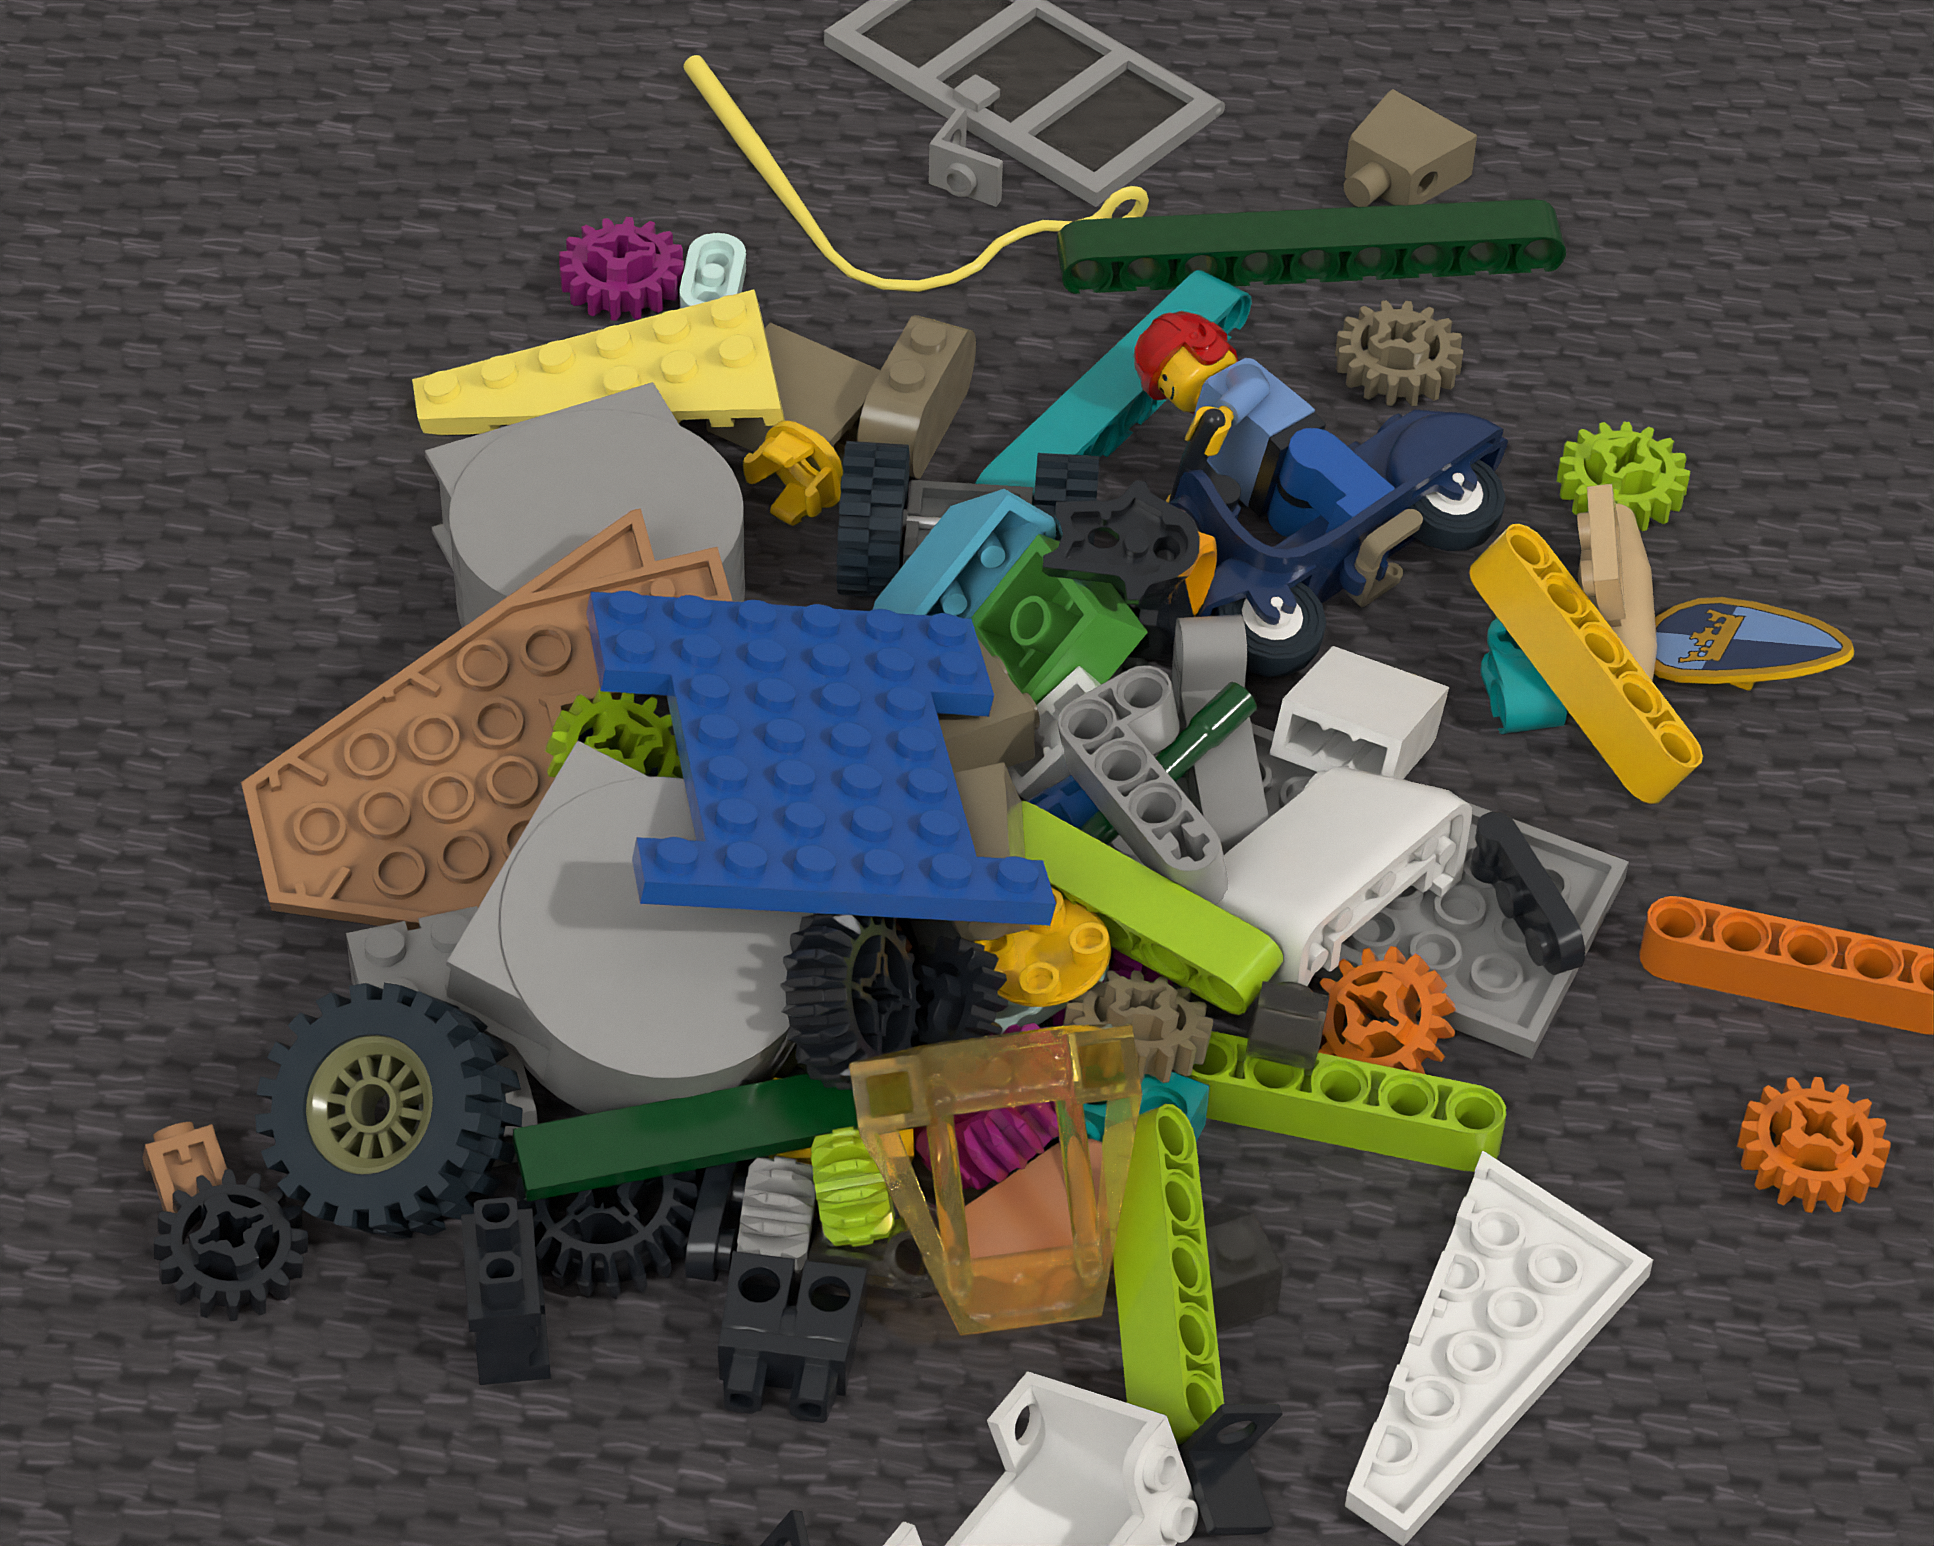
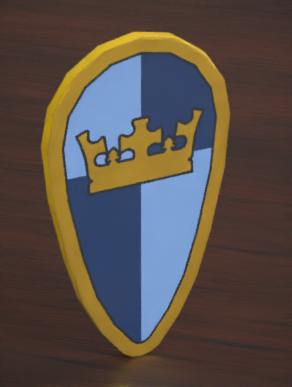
M1725 597L1698 598L1675 605L1655 618L1657 655L1654 674L1659 678L1679 683H1730L1750 691L1755 682L1789 679L1819 673L1843 665L1854 656L1852 641L1833 626L1804 614L1753 601Z

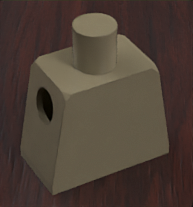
M1392 89L1350 137L1345 177L1347 179L1344 182V192L1349 201L1357 207H1367L1378 197L1393 205L1422 204L1472 175L1477 135Z

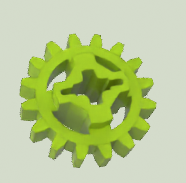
M1624 421L1620 431H1612L1605 422L1599 423L1597 435L1581 429L1578 431L1577 443L1567 441L1564 445L1563 457H1560L1556 481L1561 483L1560 497L1563 500L1574 499L1572 512L1577 515L1578 513L1589 511L1587 487L1612 484L1615 503L1630 508L1635 515L1638 528L1641 531H1646L1649 518L1665 524L1668 522L1670 510L1678 512L1681 510L1690 477V471L1684 469L1687 458L1685 453H1672L1674 441L1671 438L1662 439L1658 442L1652 439L1654 428L1647 427L1641 433L1632 431L1630 422Z
M599 687L593 703L580 694L575 698L569 712L562 710L554 724L553 730L555 732H552L545 752L554 756L547 769L548 776L556 778L575 746L578 737L592 727L594 733L586 738L585 745L646 776L649 775L652 768L658 767L657 777L684 779L675 735L670 733L673 728L671 715L659 718L653 713L657 705V699L654 697H650L643 705L634 703V693H623L620 700H614L610 692L601 691Z

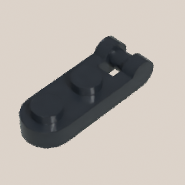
M1488 812L1482 815L1477 822L1475 834L1477 846L1473 850L1470 865L1472 875L1483 883L1493 885L1502 913L1508 919L1513 918L1525 936L1528 953L1537 966L1543 965L1552 975L1582 967L1585 961V945L1580 926L1518 826L1510 816L1501 812Z
M756 1158L706 1167L688 1238L685 1261L686 1278L716 1282L719 1269L730 1271L732 1254L737 1249L738 1230L730 1228L733 1214L741 1215L746 1178L748 1177V1174L744 1173V1171L749 1170V1166Z

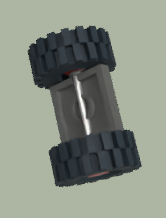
M847 441L843 458L837 536L836 578L838 595L878 597L950 506L1001 489L1008 490L1032 505L1033 487L911 480L908 506L909 445ZM1038 453L1034 506L1052 516L1055 521L1056 502L1097 501L1099 456ZM1056 525L1055 540L1060 542L1061 536ZM1095 532L1088 537V541L1093 546Z

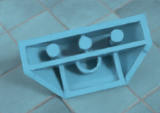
M1006 489L952 505L878 596L873 610L887 609L895 613L929 616L946 613L959 618H971L1038 534L1055 540L1056 523L1052 516Z

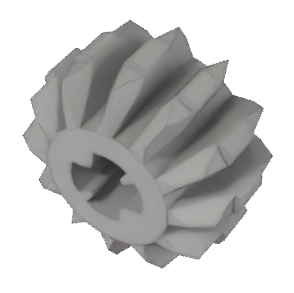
M775 1156V1159L756 1158L749 1166L740 1217L737 1252L795 1259V1273H799L804 1268L810 1248L816 1205L812 1165L797 1162L793 1158Z

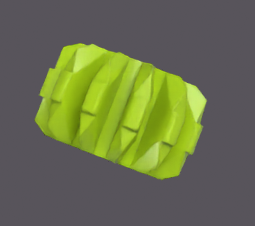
M854 1126L833 1129V1133L816 1136L811 1146V1162L816 1200L818 1202L824 1235L834 1246L850 1244L852 1247L874 1244V1240L890 1237L895 1227V1212L882 1138L872 1127L854 1129Z

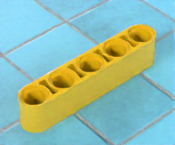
M1522 524L1510 525L1471 565L1469 574L1473 585L1623 785L1633 796L1649 804L1659 803L1702 763L1703 754L1699 743L1546 541L1528 526Z

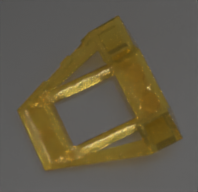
M1133 1024L1057 1026L922 1045L850 1062L849 1067L859 1135L870 1157H873L900 1216H903L922 1254V1260L960 1336L1102 1317L1142 1100V1087ZM1107 1100L1097 1209L1083 1104ZM1054 1101L1073 1245L971 1258L953 1115ZM924 1125L927 1127L939 1233L898 1129Z

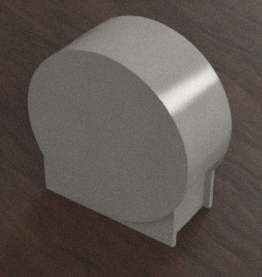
M653 382L425 450V458L440 484L443 524L432 527V533L454 571L457 613L462 628L631 510L641 508L655 561L718 547L732 601L744 602V510L739 483L728 463L710 444L678 424Z
M577 740L449 956L446 966L451 969L447 996L444 1001L460 1007V1010L479 1018L488 1026L483 1033L500 1039L504 1045L512 1048L526 1069L544 1087L558 1098L588 1114L770 1081L783 1066L796 1042L787 1039L790 1024L788 1015L781 1012L786 1006V994L780 987V984L786 981L787 976L783 957L792 953L789 942L792 933L799 931L802 917L810 916L814 913L640 904L632 863L636 837L658 839L679 837L696 841L684 779L648 777Z

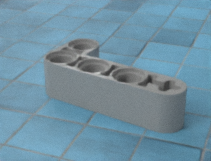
M1241 614L1177 618L1172 663V688L1179 719L1178 734L1189 725L1191 718L1229 682H1236L1243 687L1245 686L1247 640L1245 623ZM1249 717L1219 746L1210 749L1185 773L1190 801L1217 832L1221 841L1223 855L1269 819Z
M1152 666L1134 667L1071 701L1062 709L1058 716V730L1067 768L1072 777L1144 866L1216 905L1224 898L1228 890V878L1220 838L1213 827L1153 756V754L1171 744L1179 733V719L1172 683L1168 675L1160 668Z

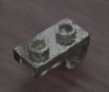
M1263 981L1245 1038H1248L1245 1056L1313 1071L1330 996L1314 993L1310 988L1300 983L1280 982L1274 984Z
M915 1202L903 1207L894 1217L895 1226L890 1232L889 1237L874 1240V1244L852 1247L850 1244L834 1246L824 1235L823 1225L819 1223L810 1249L809 1261L867 1268V1286L894 1289L896 1293L907 1298L923 1299L932 1295L947 1296L953 1272L954 1228L950 1217L943 1209L927 1202ZM911 1237L922 1238L928 1241L934 1247V1250L926 1253L916 1252L908 1248L903 1240ZM829 1284L835 1288L844 1289L839 1285Z

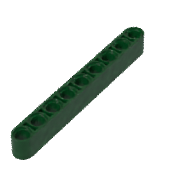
M1537 199L1083 219L1072 221L1065 225L1058 232L1056 238L1063 285L1073 294H1080V290L1093 289V293L1137 291L1136 287H1150V290L1176 289L1196 270H1202L1232 286H1250V282L1263 281V285L1307 283L1306 279H1319L1320 282L1363 281V277L1376 276V280L1420 278L1419 274L1431 273L1433 277L1476 275L1475 271H1488L1489 275L1532 273L1531 269L1544 268L1545 272H1552L1564 262L1566 257V248L1556 211L1550 203Z

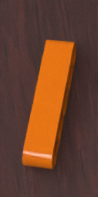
M1668 896L1660 898L1651 904L1647 912L1639 955L1643 967L1653 976L1673 982L1934 1035V949L1685 897Z

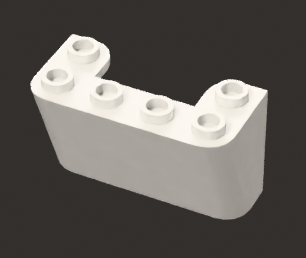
M1027 1371L987 1420L1006 1471L945 1546H1175L1177 1542H1185L1195 1530L1198 1520V1507L1195 1503L1193 1490L1167 1416ZM1028 1405L1030 1411L1029 1423L1023 1436L1016 1441L1015 1424L1022 1409ZM902 1522L883 1546L923 1545L915 1525Z

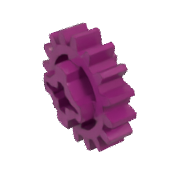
M626 217L623 224H615V226L609 218H605L602 221V229L599 230L584 225L581 227L582 239L569 236L566 239L567 251H560L561 290L562 292H570V301L573 306L582 305L587 302L588 315L595 316L603 309L609 311L610 319L613 321L618 320L621 312L627 311L630 312L635 320L641 319L642 308L648 307L655 312H660L663 310L662 298L674 301L678 298V286L681 285L684 271L683 248L681 245L673 244V234L670 231L656 235L655 223L652 221L647 222L641 228L634 226L633 217Z

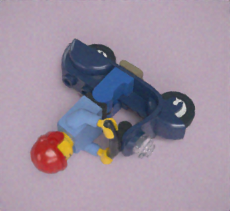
M1184 311L1165 313L1153 319L1151 325L1139 336L1133 357L1137 375L1141 380V388L1153 400L1168 398L1181 411L1194 414L1192 423L1185 436L1188 444L1182 454L1174 485L1166 502L1185 512L1196 525L1197 531L1215 537L1217 545L1215 574L1204 603L1195 617L1240 614L1243 616L1247 640V672L1264 677L1288 676L1304 669L1318 654L1323 641L1326 618L1322 603L1342 589H1345V592L1360 607L1370 604L1396 586L1403 576V569L1396 563H1388L1386 559L1415 539L1420 540L1427 546L1445 551H1467L1484 544L1498 528L1502 519L1506 497L1502 482L1495 474V471L1501 463L1508 440L1502 437L1504 429L1487 419L1467 413L1415 409L1404 416L1400 413L1393 415L1381 426L1376 435L1361 444L1359 441H1355L1346 446L1335 435L1325 430L1326 423L1315 413V409L1257 361L1251 358H1244L1238 361L1236 350L1228 343L1227 333L1219 325L1210 322L1202 315ZM1239 499L1259 517L1267 513L1268 521L1273 529L1287 538L1274 547L1265 545L1254 538L1238 522L1241 507L1238 505Z

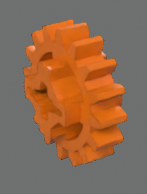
M1390 946L1384 960L1380 961L1370 948H1366L1362 952V965L1354 968L1344 958L1339 961V968L1343 977L1338 982L1322 978L1320 985L1329 995L1326 1001H1315L1314 1005L1310 1008L1314 1015L1322 1020V1022L1308 1029L1309 1036L1318 1045L1322 1046L1318 1053L1425 1074L1421 1063L1426 1058L1438 1062L1443 1061L1445 1056L1435 1044L1438 1038L1454 1037L1455 1030L1441 1017L1449 1015L1456 1008L1448 995L1442 993L1447 987L1445 981L1435 970L1428 972L1430 967L1421 956L1415 953L1406 961L1405 956L1397 947ZM1421 1007L1420 1022L1417 1025L1416 1013ZM1370 1013L1378 1019L1380 1017L1389 1020L1393 1019L1397 1026H1393L1387 1021L1382 1023L1378 1020H1371L1366 1014ZM1346 1015L1348 1025L1343 1031V1023Z
M1794 1077L1786 1079L1782 1094L1775 1088L1767 1085L1763 1088L1760 1102L1750 1101L1748 1103L1737 1141V1147L1744 1149L1741 1167L1743 1170H1758L1755 1187L1758 1190L1766 1189L1773 1185L1780 1189L1777 1203L1783 1206L1795 1196L1802 1199L1805 1212L1812 1213L1816 1202L1823 1200L1826 1201L1833 1212H1840L1845 1195L1860 1204L1865 1201L1868 1187L1877 1188L1880 1184L1890 1150V1141L1883 1139L1886 1128L1885 1120L1880 1118L1868 1119L1872 1102L1869 1099H1863L1853 1104L1847 1100L1849 1086L1845 1084L1839 1086L1832 1093L1825 1090L1822 1077H1814L1811 1087L1802 1089L1798 1081ZM1771 1130L1776 1134L1774 1143L1777 1145L1776 1147L1773 1145L1770 1137ZM1854 1146L1857 1152V1158H1855L1852 1155Z

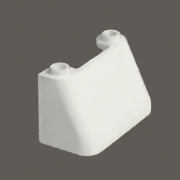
M1338 766L1327 772L1324 770L1317 772L1299 795L1223 855L1228 878V890L1224 898L1216 906L1268 935L1280 948L1284 958L1281 966L1258 994L1257 998L1293 1023L1314 1005L1315 996L1307 991L1306 988L1315 972L1321 967L1331 972L1339 965L1341 943L1410 885L1422 893L1429 889L1440 897L1462 879L1472 818V807L1446 789Z

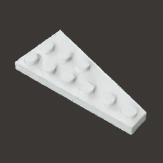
M1482 1151L1468 1193L1463 1198L1457 1213L1455 1226L1445 1251H1442L1409 1334L1408 1344L1389 1384L1387 1397L1377 1422H1374L1348 1487L1345 1507L1401 1546H1405L1650 1276L1653 1259Z

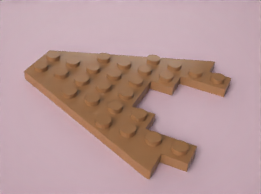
M641 508L631 510L242 781V789L271 910L377 926L405 921L407 930L419 929L418 918L475 906L479 908L555 777H549L547 769L554 756L545 752L552 732H555L553 727L562 710L569 712L575 698L580 694L593 703L600 687L586 615L590 591L606 593L632 591L640 595L676 598L693 595L705 600L732 601L718 547L655 561ZM610 692L614 700H620L623 694L620 692Z

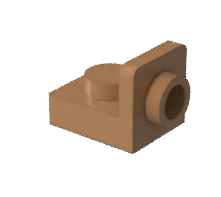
M192 1122L174 1124L154 1133L153 1138L155 1142L145 1145L142 1159L146 1171H151L163 1211L174 1212L172 1194L177 1189L186 1192L191 1197L196 1195V1177L204 1175L212 1186L222 1185V1177L227 1167L212 1124L198 1129L194 1128Z

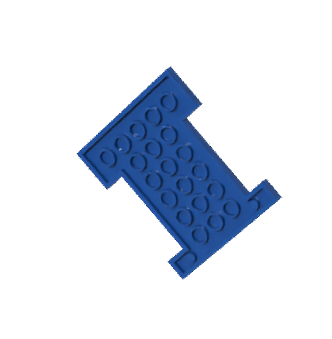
M590 591L586 615L600 690L605 692L667 696L696 841L679 837L664 839L636 837L632 863L640 904L1050 926L1056 902L1043 860H1028L1016 856L1006 858L976 856L937 713L989 717L994 693L971 618H959L946 613L933 616L901 614L887 609H874L871 611L833 609L820 604L802 607L774 605L760 600L732 602L705 600L693 595L676 598L640 595L632 591H617L614 593Z

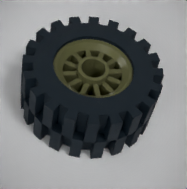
M384 982L382 989L369 983H361L349 986L351 999L333 992L316 1000V1003L323 1016L316 1018L300 1012L287 1025L298 1036L294 1044L289 1046L276 1041L267 1058L281 1064L276 1080L261 1076L256 1095L271 1099L272 1105L271 1113L255 1114L256 1133L272 1137L276 1145L262 1150L261 1153L268 1169L288 1174L277 1185L288 1198L306 1202L302 1209L317 1218L331 1221L336 1225L391 1238H412V1231L430 1236L447 1230L442 1215L461 1220V1215L473 1214L474 1204L468 1196L473 1191L492 1196L502 1180L490 1173L495 1160L512 1164L515 1156L514 1144L503 1141L505 1127H522L523 1108L507 1103L505 1093L521 1090L517 1071L496 1064L509 1055L501 1040L484 1034L483 1032L488 1026L475 1015L460 1010V1007L402 985ZM360 1072L362 1073L363 1079L358 1075ZM349 1087L350 1091L348 1092L347 1096H345L346 1091ZM388 1094L390 1099L389 1112L385 1119L377 1124L374 1115L375 1107L381 1097ZM423 1103V1111H419V1104ZM342 1106L345 1107L344 1114H341ZM418 1121L420 1122V1124L418 1126V1129L415 1130L414 1127Z

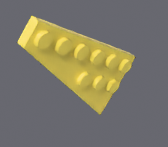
M754 289L412 379L417 417L423 433L436 435L481 434L498 429L501 425L515 424L651 382L658 389L678 424L681 420L709 419L711 427H734L735 418L763 417L765 426H774L778 422L785 421L760 306Z

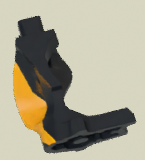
M1134 481L1126 492L1117 499L1056 502L1055 523L1059 530L1061 541L1056 550L1043 555L1042 572L1049 577L1112 583L1148 632L1128 657L1173 661L1177 618L1196 616L1204 603L1214 578L1217 561L1215 537L1197 531L1196 525L1185 512L1149 492L1146 481ZM1105 531L1116 537L1118 543L1110 548H1099L1093 546L1088 541V537L1094 532Z

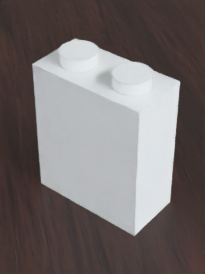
M1332 646L1283 698L1269 754L1317 772L1322 770L1327 772L1334 767L1342 766L1403 780L1436 739L1449 687Z

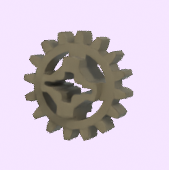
M1387 300L1381 301V308L1378 312L1362 306L1359 310V319L1347 316L1344 320L1343 331H1338L1335 356H1337L1336 370L1338 373H1347L1346 385L1349 388L1360 385L1365 386L1364 398L1368 400L1379 393L1385 395L1386 405L1393 406L1397 397H1405L1411 406H1417L1418 395L1421 394L1435 401L1439 399L1440 387L1451 390L1454 387L1455 376L1460 375L1464 351L1461 349V333H1451L1452 321L1449 318L1438 321L1433 320L1434 309L1431 307L1424 309L1421 313L1413 311L1411 301H1405L1401 309H1393ZM1367 345L1368 349L1363 351V348ZM1435 355L1436 358L1431 361L1430 357Z
M1133 970L1130 979L1124 976L1120 977L1114 971H1106L1104 983L1098 981L1087 992L1067 1003L1062 1033L1069 1035L1067 1046L1071 1051H1085L1083 1059L1085 1065L1091 1066L1100 1063L1107 1068V1076L1115 1077L1121 1071L1131 1073L1135 1083H1142L1145 1074H1149L1152 1077L1155 1076L1162 1083H1167L1170 1081L1172 1070L1187 1077L1192 1074L1193 1064L1203 1065L1211 1036L1213 1019L1205 1017L1207 1010L1205 1002H1189L1191 990L1187 987L1175 990L1168 984V978L1160 976L1154 982L1144 981L1140 971Z

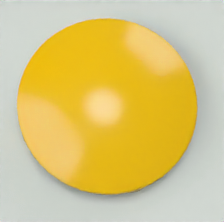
M1051 888L1056 906L1050 926L1030 925V930L1006 934L993 940L981 939L974 941L984 945V951L998 956L999 960L994 970L1006 974L1007 981L997 991V995L1014 1004L1029 1007H1046L1073 1000L1091 989L1102 977L1109 964L1111 941L1104 922L1095 912L1086 911L1087 908L1082 904L1076 903L1074 905L1070 900L1063 899L1061 892L1055 888Z

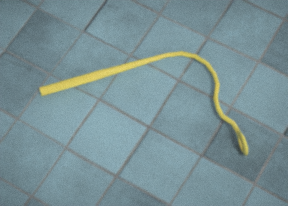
M694 55L684 63L685 72L743 153L824 256L850 278L881 290L921 292L954 284L980 271L1003 247L1023 237L1039 232H1059L1065 225L1072 222L1040 220L1020 226L996 238L973 262L951 273L922 280L883 279L856 269L833 249L759 135L704 59L699 55ZM1136 186L1121 188L1104 202L1100 210L1092 216L1083 219L1112 218L1116 207L1130 199L1136 200L1135 205L1122 218L1143 217L1149 202L1147 192L1141 187Z

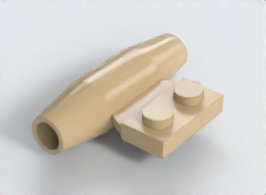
M1612 484L1587 487L1589 512L1577 514L1581 545L1578 585L1653 682L1657 655V637L1652 572L1637 521L1630 508L1615 503Z

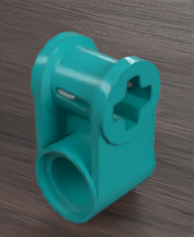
M1496 618L1491 622L1487 632V644L1490 651L1484 655L1480 672L1490 698L1493 717L1500 716L1504 727L1498 729L1499 733L1508 734L1564 726L1567 709L1504 625Z

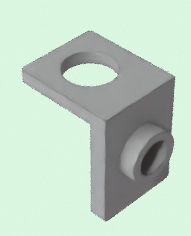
M958 106L929 144V184L946 189L955 196L969 197L997 207L1002 198L1003 161L966 148L967 109ZM954 134L953 142L950 143V139Z

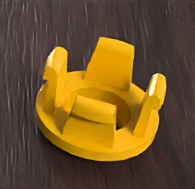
M781 421L775 424L767 432L765 442L753 454L749 452L743 460V471L747 483L755 484L776 472L786 485L785 489L772 504L770 513L789 525L794 526L801 522V518L805 515L815 517L821 513L822 508L833 507L840 501L841 477L843 475L840 458L823 436L797 422ZM811 455L821 471L819 472L813 468L805 458Z

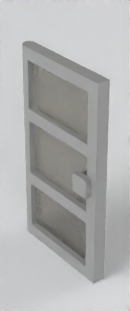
M869 0L824 31L825 46L949 119L958 106L966 108V130L1095 207L1219 117L1225 110V103L1047 0Z

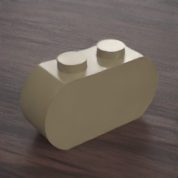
M911 316L867 393L860 417L857 442L909 445V477L920 479L967 395L976 355L974 332L970 329L922 316Z

